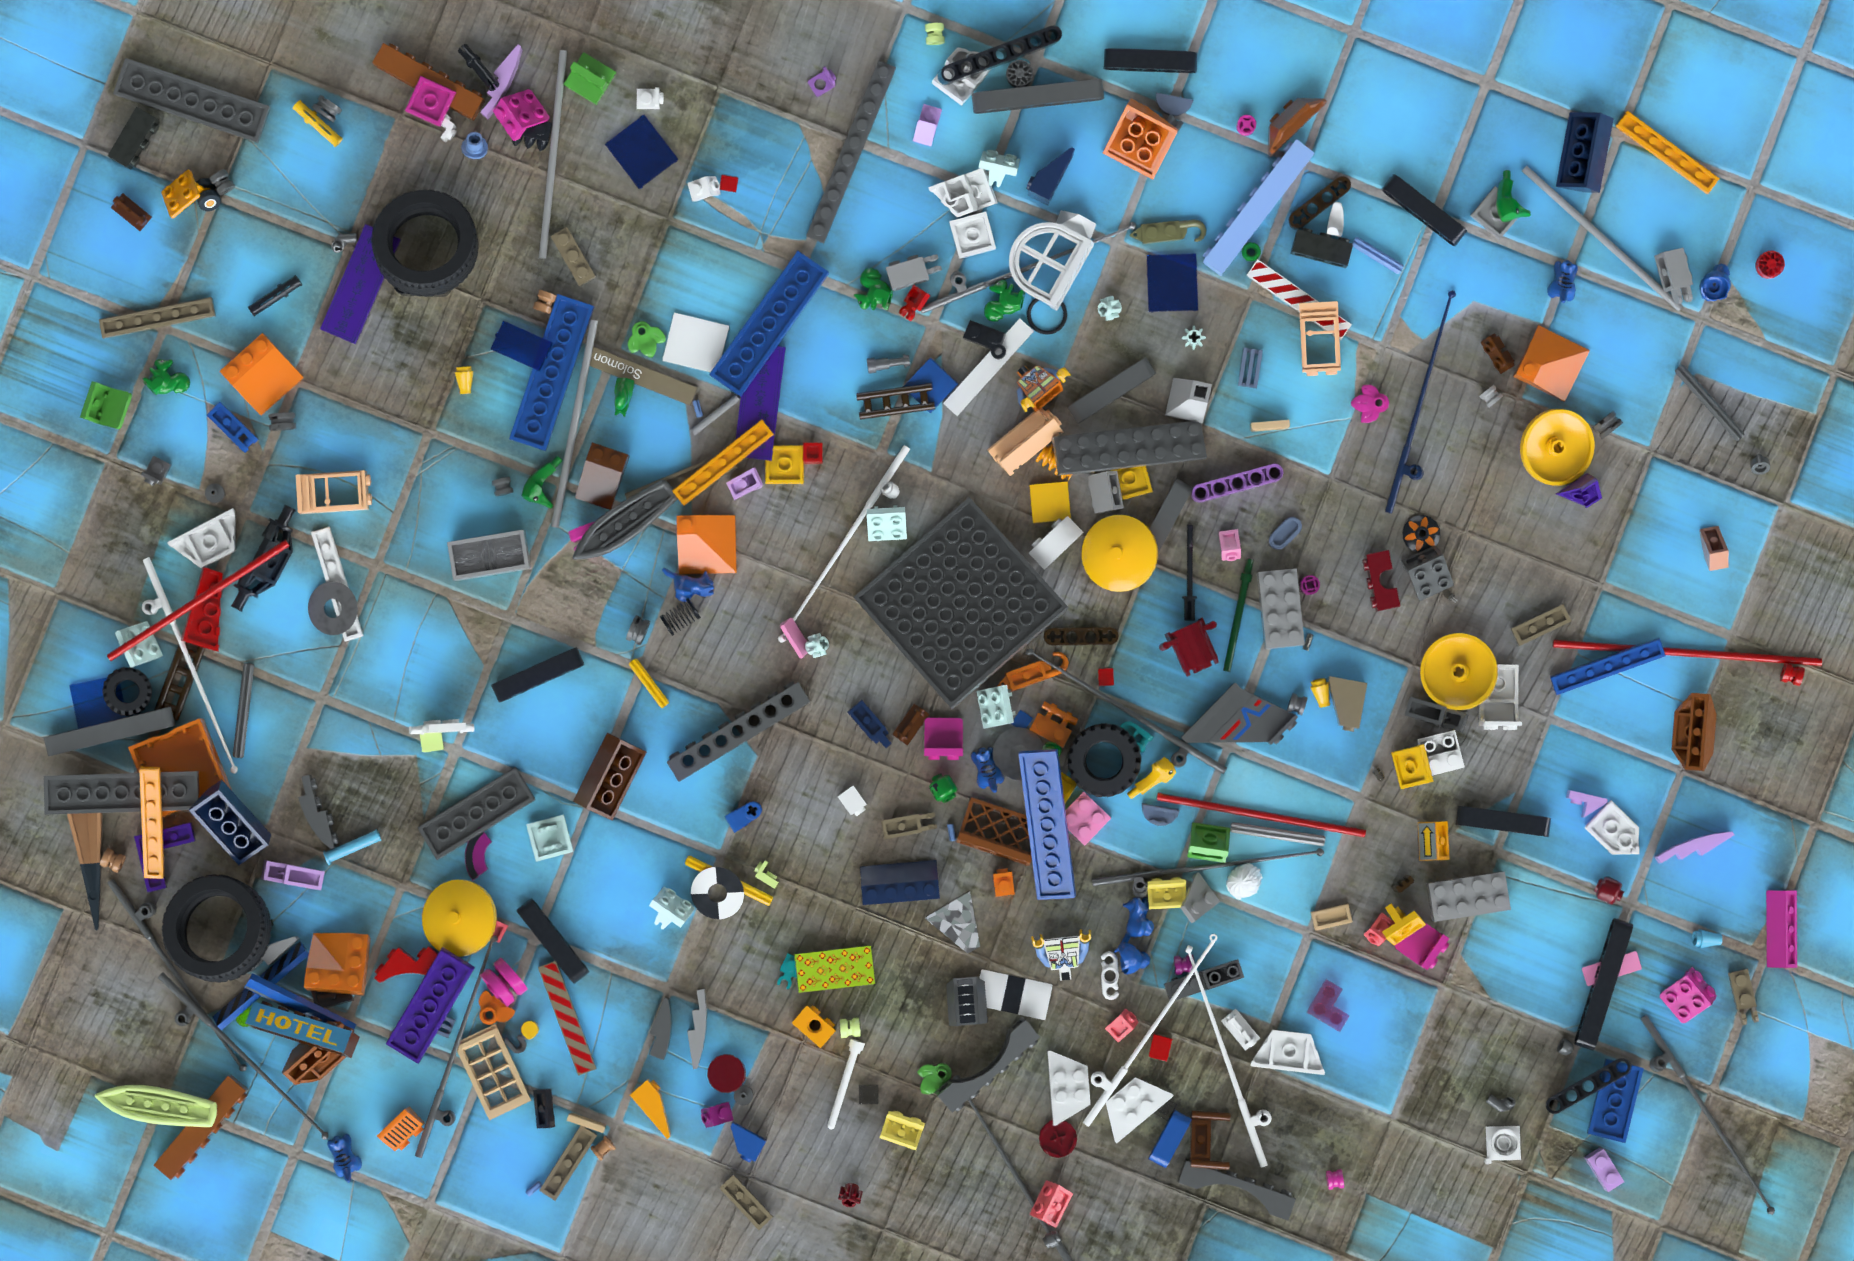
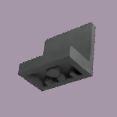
M1436 545L1401 561L1403 568L1410 576L1419 601L1454 586L1444 556Z

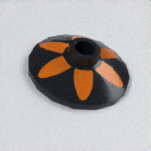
M1417 515L1409 519L1402 531L1403 541L1406 546L1417 553L1437 545L1441 536L1437 522L1425 515ZM1420 530L1425 531L1426 535L1424 537L1419 536Z

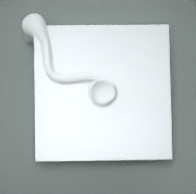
M1520 1126L1486 1127L1487 1158L1484 1160L1486 1164H1491L1492 1160H1521Z

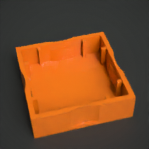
M202 718L174 728L164 735L152 737L128 747L138 773H140V767H160V772L199 771V798L208 788L221 779L231 789L206 723ZM181 810L162 811V818Z

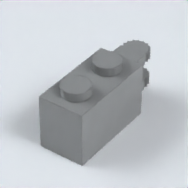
M1684 248L1655 255L1664 293L1671 291L1676 305L1682 303V296L1686 302H1691L1693 299L1690 287L1693 285L1692 274L1689 271Z
M914 255L908 257L907 261L902 263L899 260L889 263V267H886V272L892 291L929 281L928 275L942 271L941 266H934L930 269L925 267V263L934 262L939 259L938 255L925 258Z
M1117 471L1090 472L1088 486L1091 491L1094 513H1105L1123 509Z

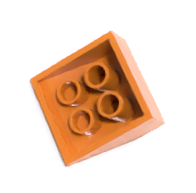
M263 333L220 370V373L261 416L304 378Z

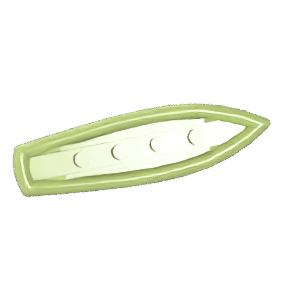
M124 1085L109 1088L95 1094V1098L113 1112L141 1122L174 1126L212 1127L217 1116V1103L214 1101L155 1086Z

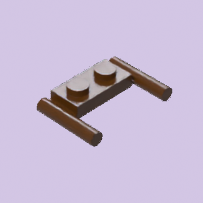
M1192 1111L1190 1167L1229 1170L1230 1162L1210 1161L1211 1120L1230 1121L1231 1114Z

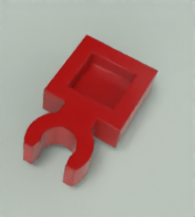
M913 285L904 299L907 304L900 309L899 314L904 317L908 312L906 319L912 321L915 317L916 309L921 311L930 295Z

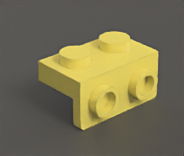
M1174 877L1170 880L1162 881V879L1156 878L1147 882L1149 909L1181 907L1183 900L1186 898V879Z
M888 1111L879 1138L916 1150L925 1123L916 1117L909 1118L903 1116L898 1111Z

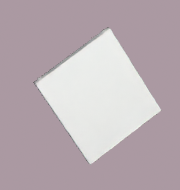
M674 313L662 361L711 372L723 355L727 334L730 330L729 326Z

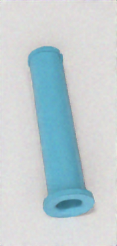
M376 829L332 850L323 851L328 865H330L331 862L382 840Z

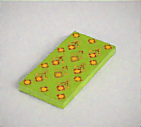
M871 946L794 954L798 993L875 984Z

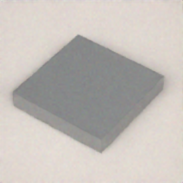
M1495 186L1470 216L1500 240L1517 219L1509 222L1501 221L1496 206L1498 188Z

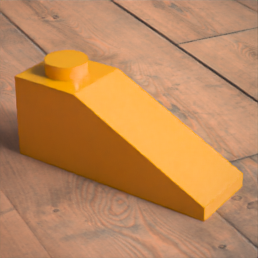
M648 1079L632 1092L630 1096L668 1139L671 1136L662 1095L659 1091L661 1088L655 1080L650 1081Z

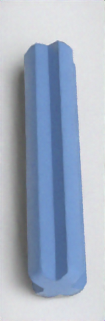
M1356 237L1352 242L1354 248L1396 274L1402 271L1403 264L1359 237Z

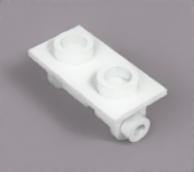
M1236 1009L1221 1020L1245 1051L1255 1045L1260 1039Z

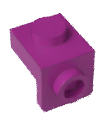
M729 1102L701 1109V1119L706 1128L734 1120Z

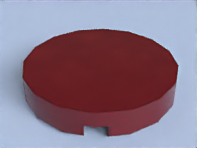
M723 1054L711 1061L707 1077L714 1089L722 1093H731L737 1091L742 1083H744L746 1069L739 1058Z
M1050 1120L1040 1130V1146L1051 1157H1065L1072 1153L1076 1147V1131L1066 1120L1056 1126H1053V1120Z

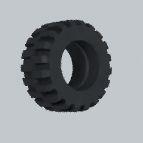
M1101 723L1084 729L1071 743L1067 755V766L1072 780L1076 782L1080 789L1096 797H1111L1124 792L1133 784L1140 771L1141 755L1139 745H1137L1135 738L1127 730L1115 724ZM1100 742H1108L1115 745L1122 755L1121 769L1110 778H1099L1093 775L1087 767L1086 757L1088 751L1093 745Z

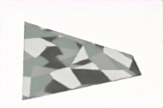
M970 891L925 917L927 921L967 954L980 947Z

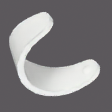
M1334 202L1326 233L1341 237L1344 228L1343 206L1340 202Z

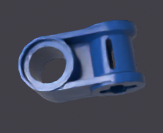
M752 801L724 817L735 833L758 818L762 813V807L758 802ZM750 805L752 807H757V815H754L753 813L749 814L748 811L750 810Z

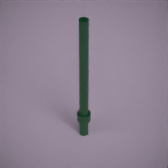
M1246 558L1244 572L1241 573L1240 580L1242 582L1223 671L1231 672L1249 582L1251 583L1253 575H1251L1254 559Z

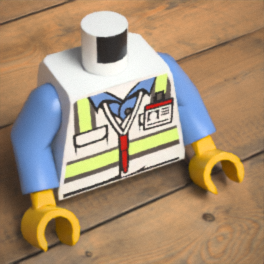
M1080 929L1077 936L1043 939L1042 934H1039L1040 939L1034 940L1032 936L1031 940L1037 957L1045 967H1050L1051 970L1059 969L1060 981L1072 979L1070 968L1078 967V964L1084 961L1089 951L1091 930H1089L1087 935H1083L1082 929Z

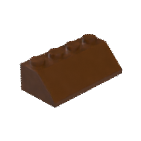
M607 733L573 802L613 821L647 752Z

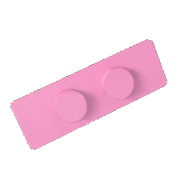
M1636 951L1625 954L1618 977L1642 969ZM1601 962L1582 968L1587 986L1595 984V974Z

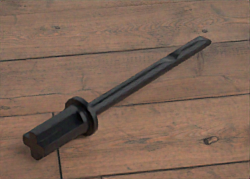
M1188 524L1187 596H1183L1182 599H1184V620L1195 621V599L1197 597L1193 596V525Z

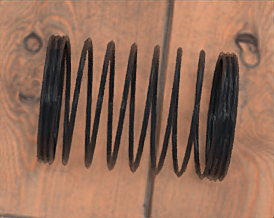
M689 598L686 599L689 606L691 607L690 610H693L692 613L695 615L697 619H700L701 617L699 613L697 612ZM690 613L689 616H690V617L692 618V620L695 622L694 618L692 617V615H691V613ZM661 615V620L663 621L664 625L666 626L670 634L673 636L674 632L665 620V615ZM686 615V616H685L686 619H687V620L689 621V623L691 624V622H690L688 616ZM682 616L681 619L684 621V623L686 624V626H688L687 623H686V621L684 620V618H683V616ZM679 619L678 622H679V623L681 624V626L684 628L683 624L681 623V621H680V619ZM675 621V622H674L675 625H676V626L678 627V629L681 631V629L679 628L677 622Z

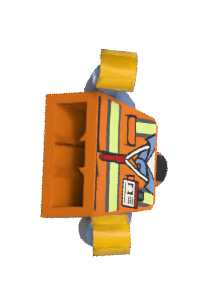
M1022 366L1017 372L1021 377L1017 382L1019 386L1017 390L1018 403L1025 412H1027L1028 407H1032L1036 413L1063 391L1060 380L1064 383L1066 381L1064 378L1071 374L1065 367L1055 370L1035 366L1032 370H1029L1026 366Z

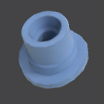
M471 132L462 142L461 150L468 158L480 159L487 154L488 145L480 133Z

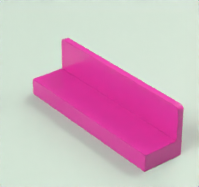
M1767 890V967L1797 968V890Z

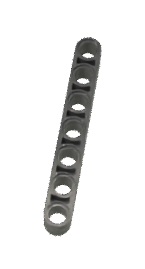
M1102 79L972 93L974 114L1092 102L1104 99Z
M166 707L44 737L48 756H53L175 726L171 707Z

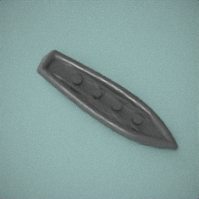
M660 480L610 509L595 521L582 536L573 554V559L599 557L629 542L678 499L672 491L673 487L666 480Z

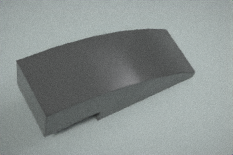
M1413 697L1409 698L1405 711V716L1460 733H1464L1469 716L1466 713Z
M664 997L649 1033L656 1036L649 1055L661 1060L665 1059L668 1051L672 1029L671 1006L667 997Z

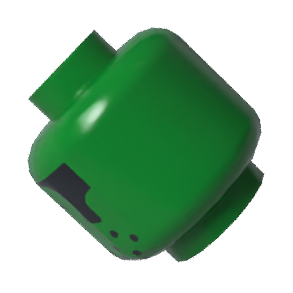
M940 773L932 778L933 782L929 785V789L936 801L946 803L956 797L955 793L958 789L950 775H942Z

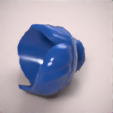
M1726 264L1716 265L1700 281L1699 290L1702 299L1716 301L1727 298L1731 288V280L1729 278L1730 271Z
M1122 942L1114 950V953L1119 951L1121 955V969L1124 974H1132L1140 968H1146L1150 964V956L1146 952H1140L1130 943Z

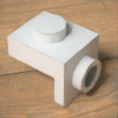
M447 114L441 125L446 129L441 136L445 143L448 139L451 140L457 132L455 130L457 127L450 121L451 117Z
M705 176L688 183L692 201H699L721 194L720 184L716 176Z

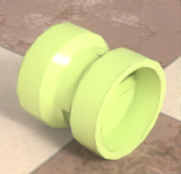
M943 23L925 24L927 45H941L945 43V37L942 33L944 30Z
M859 1017L852 1020L840 1019L841 1038H847L849 1035L854 1037L861 1036Z

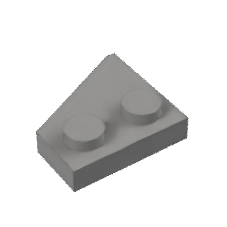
M1199 872L1192 876V884L1187 889L1186 898L1180 907L1191 923L1198 920L1220 902Z

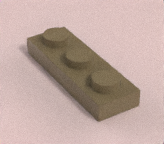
M567 227L550 236L579 287L596 277Z
M1564 604L1511 628V631L1518 646H1521L1571 622V619Z
M734 1174L719 1188L758 1230L773 1218V1215Z

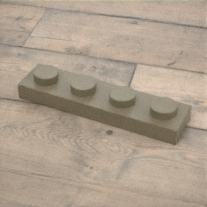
M580 1126L539 1191L556 1201L594 1142L597 1134L586 1127Z

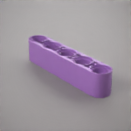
M1271 464L1201 483L1192 489L1191 497L1195 502L1200 503L1271 484L1282 478L1283 469L1278 464ZM1271 468H1276L1279 471L1277 478H1272L1269 475ZM1251 474H1259L1261 477L1260 482L1253 483L1250 478ZM1235 478L1240 479L1242 487L1235 488L1232 485V480ZM1214 484H1222L1224 491L1216 493L1213 488ZM1198 488L1203 489L1205 497H1196L1195 490Z

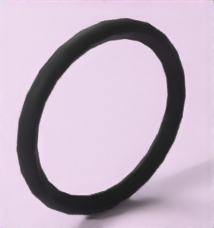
M1035 298L1027 310V319L1030 326L1036 332L1045 335L1054 334L1061 330L1067 320L1065 304L1062 302L1060 305L1063 310L1061 324L1053 330L1045 331L1037 328L1031 319L1032 307L1039 301Z

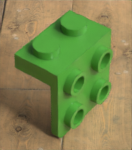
M92 381L80 418L119 430L124 423L132 394Z

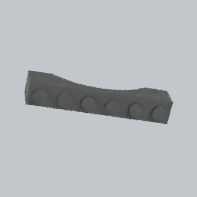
M1021 1017L1007 1029L1002 1049L987 1067L969 1077L949 1079L935 1091L936 1095L952 1113L959 1111L964 1107V1102L969 1098L973 1099L979 1094V1089L984 1085L988 1086L994 1080L993 1077L998 1073L1001 1074L1009 1067L1008 1064L1013 1060L1017 1061L1023 1056V1051L1035 1046L1040 1036Z
M1191 1159L1184 1160L1178 1183L1195 1189L1214 1184H1228L1242 1188L1257 1197L1270 1215L1289 1221L1296 1200L1292 1196V1192L1284 1189L1281 1192L1273 1190L1274 1186L1263 1183V1186L1255 1184V1179L1246 1176L1244 1179L1238 1178L1237 1173L1229 1170L1224 1173L1219 1171V1169L1190 1167Z

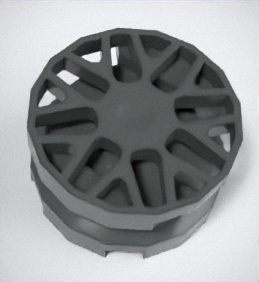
M1024 60L1013 61L1008 66L1006 72L1008 83L1014 88L1027 87L1033 78L1031 65Z
M320 95L317 98L318 102L314 103L312 108L334 123L336 115L340 114L342 109Z
M1612 411L1592 428L1600 433L1601 439H1604L1618 428L1623 421L1618 419L1616 413Z
M293 412L269 414L268 417L271 420L269 430L285 431L296 429V423H294L293 419L296 414Z
M636 615L629 628L626 640H633L636 644L641 645L651 621L647 619L642 620L641 617Z

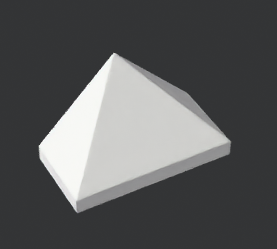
M1062 210L1056 221L1057 224H1061L1088 239H1091L1096 223L1080 214Z

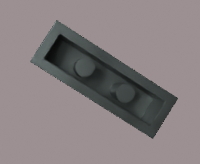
M136 107L109 152L108 157L130 170L136 167L140 161L139 156L141 152L145 151L150 144L149 139L151 135L155 134L159 129V120Z
M1301 228V230L1298 229L1296 231L1291 250L1292 255L1347 268L1353 243H1349V239L1339 237L1338 240L1333 239L1330 234L1312 233L1313 230Z

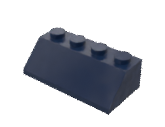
M1595 112L1569 113L1556 187L1584 193H1600L1614 118Z
M222 779L208 788L189 809L192 815L238 865L269 845L271 833Z
M937 860L860 866L863 905L940 899Z

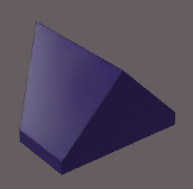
M1588 473L1556 493V495L1581 504L1586 508L1602 499L1598 480Z

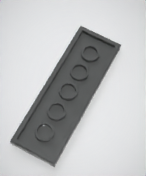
M514 767L417 828L436 860H439L536 799L518 769Z

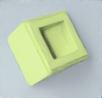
M442 732L420 734L422 752L444 750Z

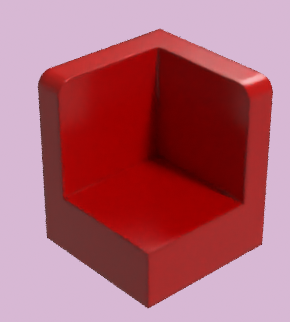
M803 443L804 464H823V443Z
M1153 1034L1148 1056L1167 1062L1173 1039Z

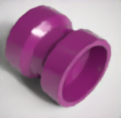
M1308 575L1300 581L1299 588L1303 594L1312 595L1319 590L1320 582L1317 577Z
M1189 955L1183 958L1174 956L1176 975H1182L1183 972L1189 973L1193 968Z

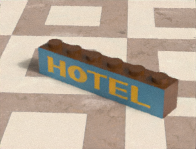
M265 1001L253 1003L245 1022L254 1029L348 1058H352L360 1036L354 1033L355 1030L348 1026L340 1028L338 1024L331 1021L323 1023L320 1018L315 1016L307 1018L305 1014L294 1011L293 1014L285 1007L278 1006V1008H274L272 1004Z

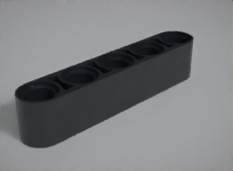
M1109 48L1104 49L1103 69L1113 71L1196 73L1197 52Z
M1393 174L1381 189L1388 197L1452 246H1456L1466 234L1467 230L1460 223L1399 176Z
M575 647L492 684L491 687L500 703L578 669L585 664L578 648Z
M1458 806L1455 825L1549 837L1551 818Z
M532 898L516 910L574 984L589 973L585 964Z
M1619 1058L1550 1097L1546 1101V1109L1552 1114H1559L1628 1075L1632 1070L1631 1062L1625 1058ZM1621 1061L1626 1062L1628 1066L1627 1070L1623 1073L1617 1068L1618 1063ZM1603 1071H1608L1611 1075L1608 1082L1601 1080V1073ZM1588 1080L1594 1084V1088L1590 1092L1584 1089V1083ZM1570 1090H1574L1577 1093L1575 1101H1570L1567 1098V1093ZM1553 1100L1560 1102V1108L1557 1111L1552 1110L1550 1106Z

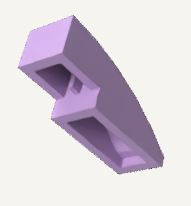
M264 860L261 879L321 890L325 871Z

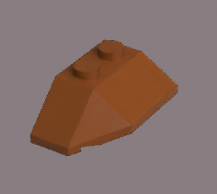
M1297 98L1294 102L1290 100L1283 107L1285 110L1280 115L1276 113L1269 120L1271 122L1268 128V155L1270 157L1326 104L1325 98Z
M1690 693L1688 698L1675 710L1671 750L1685 770L1704 771L1713 755L1717 714L1711 694Z
M341 1021L334 1022L340 1028L345 1026ZM300 1043L291 1051L282 1073L294 1085L319 1081L346 1057Z

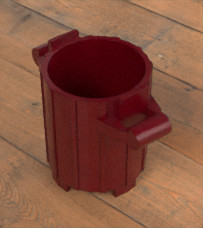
M1202 617L1197 622L1171 634L1168 632L1164 634L1167 642L1160 644L1159 649L1165 651L1172 646L1187 677L1191 675L1190 670H1193L1194 674L1202 671V669L1212 666L1210 662L1212 660L1215 664L1219 663L1218 656L1206 632L1216 628L1217 623L1211 621L1205 624Z

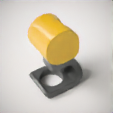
M527 1021L522 1025V1034L517 1036L520 1043L518 1048L514 1046L508 1037L505 1038V1044L514 1053L524 1052L527 1047L525 1040L533 1039L538 1034L539 1026L535 1021Z

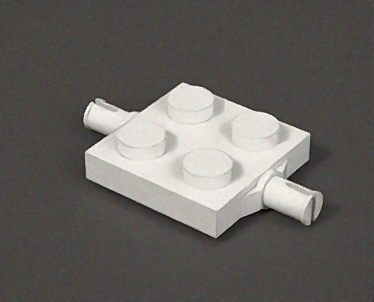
M459 719L444 720L442 724L441 720L423 721V725L409 727V734L424 735V733L458 731L460 733L474 732V724L459 723Z

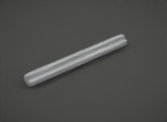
M1235 822L1231 823L1230 828L1232 833L1324 846L1325 836Z

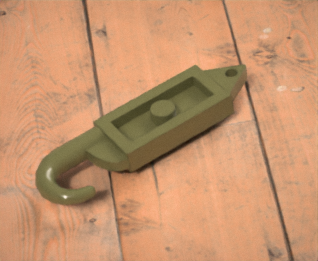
M1178 220L1141 224V227L1131 233L1130 237L1141 241L1142 244L1179 241L1186 236L1187 228L1198 227L1201 230V234L1198 238L1194 239L1195 242L1204 239L1207 230L1203 222L1199 220Z

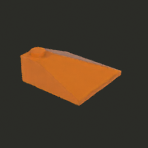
M1131 98L1103 154L1154 179L1178 129L1149 107Z
M1538 325L1513 377L1565 402L1590 350Z
M735 515L677 516L679 574H703L704 571H707V574L737 573Z

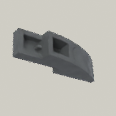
M312 775L301 776L306 795L298 798L305 818L312 830L330 849L336 848L338 836L332 830L334 819L332 813L329 814L328 810L320 811L322 802L320 796L317 797L315 789H318L316 778H312Z
M1238 959L1198 971L1204 990L1244 978ZM1193 973L1175 1001L1201 992L1195 973ZM1186 976L1164 983L1169 1001Z

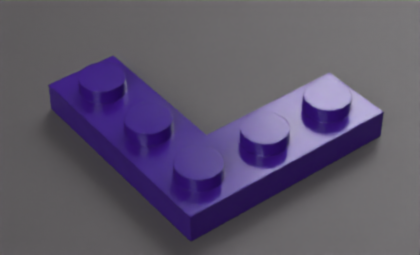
M192 823L163 829V849L196 841ZM137 835L134 838L144 876L142 835ZM165 876L163 879L144 878L147 892L167 888Z

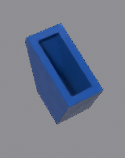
M733 1122L731 1130L737 1151L741 1154L740 1158L749 1163L751 1160L755 1162L767 1140Z

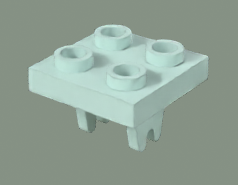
M987 150V152L983 151L979 168L989 170V185H993V182L996 181V186L1000 187L1005 174L1016 176L1020 159H1017L1015 155L1006 154L1004 156L999 155L997 151Z
M893 505V508H878V506H874V509H866L869 541L907 539L905 507Z
M146 621L115 632V635L121 646L150 626ZM154 635L149 636L124 653L130 667L163 656Z
M1007 685L977 691L983 729L1014 723L1013 715H1016V713L1011 710L1009 697L1012 696V692L1008 693Z
M564 815L526 824L536 862L574 852Z
M666 887L661 889L649 905L658 912L654 923L658 925L661 922V929H664L671 922L681 928L695 910V907L689 901L680 898L672 889Z

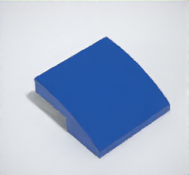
M930 358L904 386L932 383L933 390L927 391L928 401L935 402L937 407L954 390L958 383ZM920 392L910 393L921 404Z

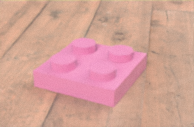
M1084 791L1065 810L1068 830L1084 846L1111 819Z

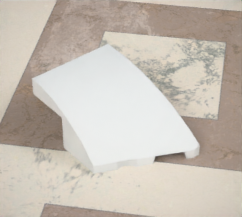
M958 47L946 59L945 66L980 52H971ZM978 59L980 65L986 66L985 59ZM962 64V71L968 73L969 67ZM990 70L950 85H942L936 76L932 84L962 106ZM944 71L945 78L952 79L951 73Z
M982 168L928 187L956 217L998 203L992 185H989L987 171Z

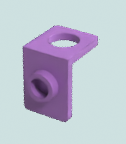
M824 66L823 72L808 80V84L816 97H819L836 86L834 81L836 77L831 69L827 70ZM818 79H822L826 83L825 88L822 90H818L814 86Z

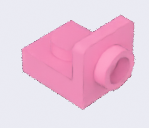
M1238 529L1219 531L1222 560L1234 561L1240 559L1241 547Z

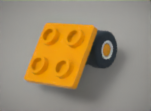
M189 169L161 191L171 218H175L196 199L200 209L203 211H213L221 204L220 195L214 190L216 186L211 183L210 179L202 178L195 182L192 171Z

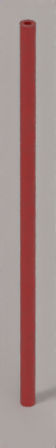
M286 540L279 543L107 654L108 659L112 661L288 548L290 546Z
M1157 794L1158 801L1365 837L1366 830L1174 795Z

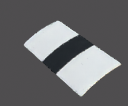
M981 970L980 979L985 981L987 1008L1041 1020L1046 1019L1052 984Z

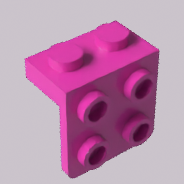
M530 89L501 98L493 110L496 118L513 141L520 139L526 128L549 120V115Z
M961 718L925 719L924 756H928V760H940V756H947V760H959V756H963V720Z
M1425 923L1424 927L1396 944L1395 949L1423 969L1428 970L1429 967L1432 969L1438 962L1436 958L1440 952L1444 953L1448 948L1449 938Z
M1693 967L1689 968L1681 979L1660 993L1662 1001L1681 1023L1688 1022L1711 1006L1717 997L1713 987L1708 985L1703 980L1701 973Z

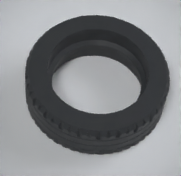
M423 189L410 191L398 196L382 209V212L376 218L372 230L373 254L381 274L393 287L398 288V290L404 293H410L413 296L431 297L453 290L468 277L477 261L479 243L474 221L461 202L444 192L440 193L437 190ZM424 215L438 216L449 221L457 233L458 246L456 253L446 264L430 271H415L404 267L397 260L393 252V237L405 222Z
M212 874L205 877L201 876L182 886L181 890H178L172 897V900H170L162 920L163 943L170 959L185 973L208 982L232 981L250 972L260 962L261 957L264 956L271 938L270 914L262 897L249 885L225 875ZM214 896H224L235 900L243 908L247 917V931L241 946L231 956L220 961H208L200 958L191 950L187 941V925L191 914L200 903Z

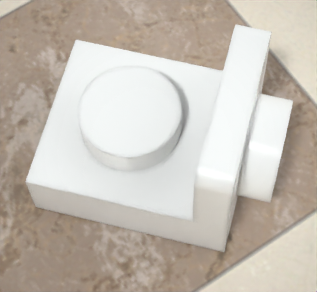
M655 87V89H637V109H660V104L664 103V93L660 92L659 87Z

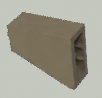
M1329 676L1327 682H1329V690L1338 726H1343L1342 730L1354 732V729H1359L1367 683Z

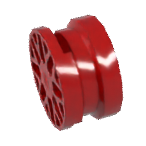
M1767 251L1761 254L1755 263L1757 273L1765 279H1772L1780 275L1785 267L1783 256L1776 251Z

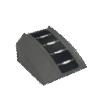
M978 977L953 978L946 984L949 1026L988 1023L985 981Z

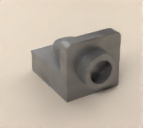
M153 456L146 471L142 472L141 475L145 477V482L153 486L156 483L161 485L171 464Z

